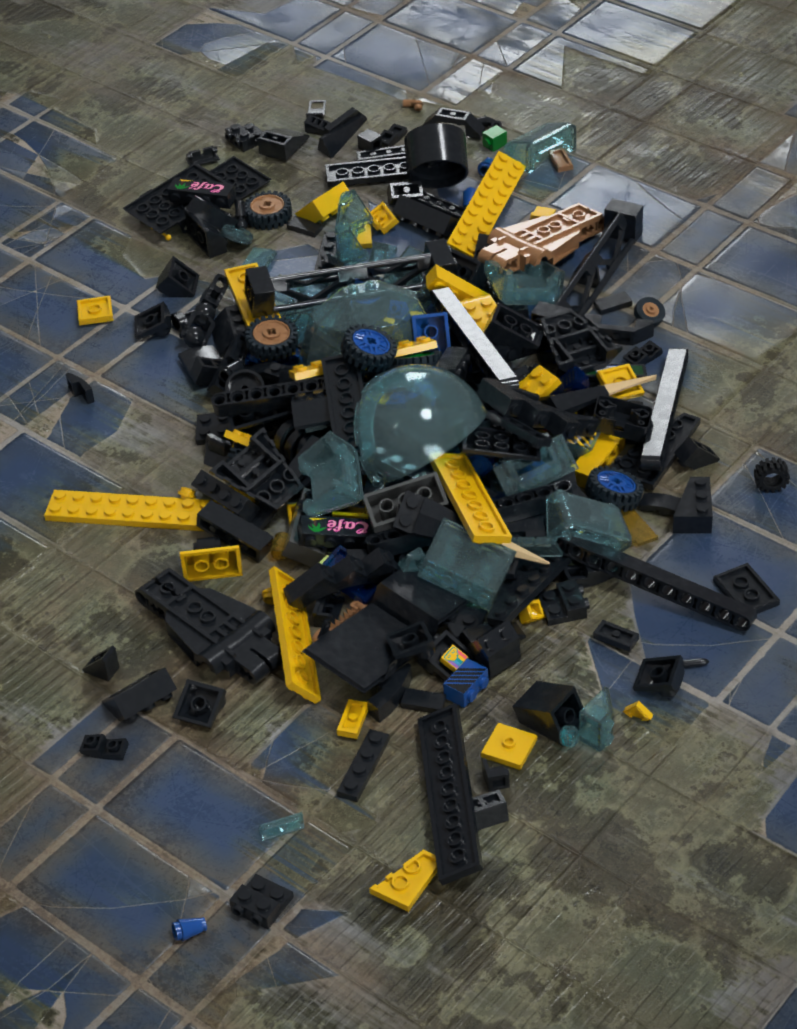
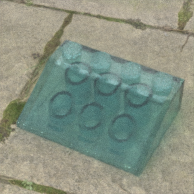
M443 518L417 576L482 608L490 610L502 588L517 552L501 544L473 543L465 527L447 518Z

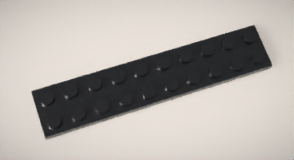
M456 703L418 718L438 879L442 885L484 869L460 712Z

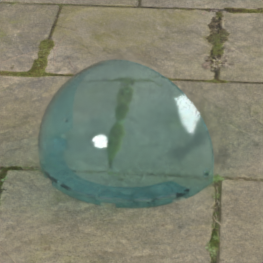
M409 364L382 372L372 378L361 392L362 397L360 402H357L355 409L354 436L356 445L359 444L361 452L359 459L362 467L374 487L402 478L435 460L465 439L482 423L486 417L487 410L476 392L463 379L443 368L427 364Z

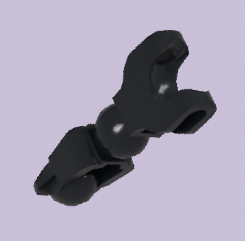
M217 274L214 277L210 286L203 292L198 302L199 304L185 321L179 337L184 339L188 347L206 346L207 340L215 327V322L213 321L216 315L215 310L229 285L227 278L222 274ZM217 281H221L223 287H218L216 285ZM196 323V324L200 325V326L202 327V329H201L200 327H196V326L190 327V326H191V324Z

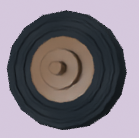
M644 297L636 303L634 316L636 320H654L655 327L663 321L665 308L659 300L653 297Z

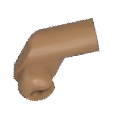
M403 99V107H414L416 111L422 110L423 103L421 100Z

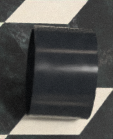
M434 123L419 126L407 133L404 143L407 179L409 182L421 181L422 188L438 189L456 185L466 179L469 173L465 132L461 128L451 124Z

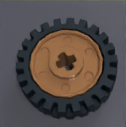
M271 190L267 191V193L261 191V194L257 192L255 196L251 195L250 198L246 199L245 214L247 218L245 220L252 228L255 227V229L261 227V230L266 228L272 230V227L274 229H277L278 226L282 227L292 217L290 198L286 194L283 195L282 192L278 193V191L271 193Z
M268 315V318L261 316V320L256 318L254 322L250 323V326H247L245 331L247 350L252 356L255 355L256 359L261 357L262 361L268 359V362H272L273 359L280 361V358L284 360L286 355L290 357L292 352L294 353L298 347V331L295 323L291 322L289 318L286 320L284 316L279 318V315H275L274 318H272V315Z

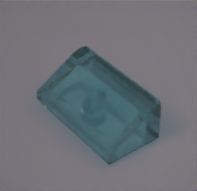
M300 812L259 825L258 830L262 841L304 829L303 814Z

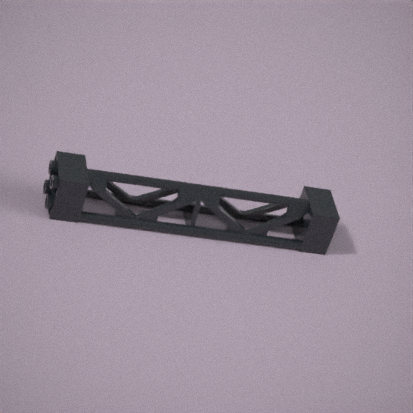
M611 199L604 209V231L592 251L585 255L582 262L575 269L568 285L559 298L553 301L552 304L539 301L531 312V320L541 324L540 318L568 310H573L584 318V314L588 312L594 300L597 299L630 248L641 236L643 230V205ZM607 239H617L612 259H602L599 251ZM623 241L627 242L626 245L624 246V248H623L622 251H621L622 242H623ZM597 265H606L608 271L600 282ZM576 284L585 285L581 305L570 306L566 299ZM591 287L596 288L592 295L589 296Z
M445 239L426 241L424 253L419 255L270 277L266 266L247 268L245 271L244 294L252 317L256 318L273 315V313L381 297L397 285L400 287L398 294L426 290V283L407 285V282L423 271L427 275L435 264L454 274L457 262L455 257L453 258L451 247L447 245ZM413 270L392 285L370 277ZM355 278L376 286L377 290L354 294ZM334 282L313 297L290 289ZM345 284L349 295L327 298L328 294ZM275 291L297 299V303L274 306Z

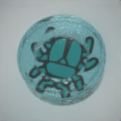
M570 725L562 727L559 734L560 743L565 747H574L579 740L578 729Z

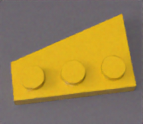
M423 849L405 862L401 869L394 874L392 872L388 874L383 882L370 887V894L409 912L437 873L435 854Z

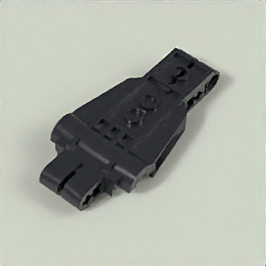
M171 568L163 570L153 577L151 581L146 582L135 590L137 600L166 622L168 635L197 667L205 662L216 675L226 670L227 672L229 671L230 677L237 673L249 683L255 685L283 663L281 648L271 642L272 633L276 630L271 618L261 610H256L211 588H198Z

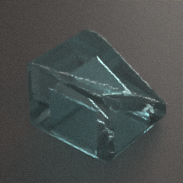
M418 547L402 558L398 565L402 572L421 571L426 555Z

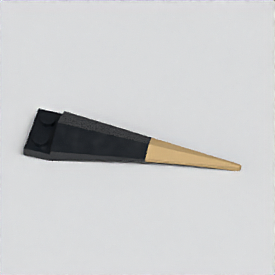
M657 374L540 397L538 402L559 410L575 413L597 402L600 395L610 396L625 389L656 380Z
M408 490L404 494L392 526L393 529L413 536L472 547L544 565L550 564L549 561L513 542L502 544L473 543L456 512L426 496L423 497Z

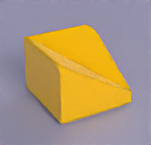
M539 599L532 600L518 614L522 624L545 618Z

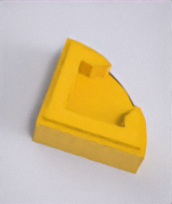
M640 701L626 706L623 711L631 718L633 716L641 718V721H649L653 717V714Z

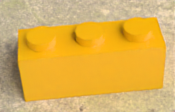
M341 182L295 214L314 223L318 221L324 222L330 218L329 214L333 216L340 211V207L344 209L350 205L349 201L354 197L345 183Z
M240 545L180 552L183 576L189 582L243 576Z

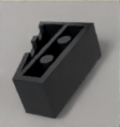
M690 477L673 516V533H712L713 513L710 477Z

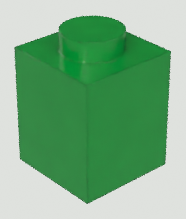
M495 125L482 132V143L487 149L494 152L507 145V131Z

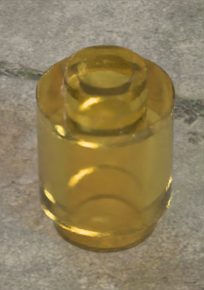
M278 532L274 536L270 552L275 560L282 561L287 558L282 556L288 535L286 532Z

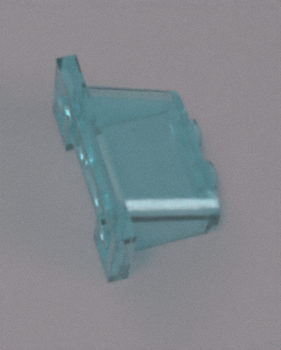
M563 434L551 438L550 447H542L540 449V462L525 463L521 460L502 459L494 463L495 467L492 469L505 496L547 485L579 469Z

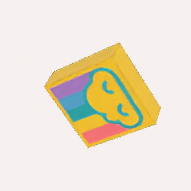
M452 645L439 661L455 672L469 657Z

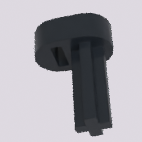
M194 310L185 313L179 311L171 314L172 324L178 332L182 331L185 321Z

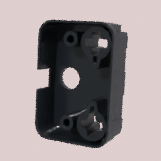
M600 395L598 396L593 414L594 417L600 420L596 432L635 442H644L650 425L652 409L645 405ZM614 428H620L623 431L615 430Z

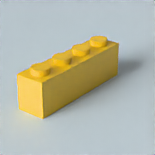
M436 264L426 275L427 289L433 290L449 287L459 301L488 294Z
M598 432L590 447H587L584 453L579 455L575 464L570 466L574 467L577 486L585 488L590 471L594 468L611 465L624 449L626 439Z

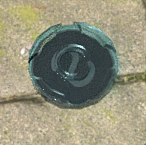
M223 225L221 234L226 238L241 244L252 243L253 235L244 228L236 229L234 225Z

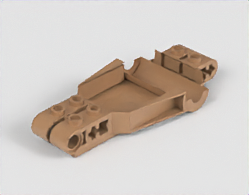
M577 203L550 216H541L505 228L497 227L488 236L487 243L490 245L481 249L477 259L487 267L503 275H510L519 269L524 271L526 264L537 266L543 257H547L548 264L555 265L578 249L579 242L604 230V216L598 211Z

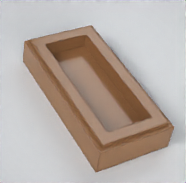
M564 148L548 151V156L557 172L573 170V164Z

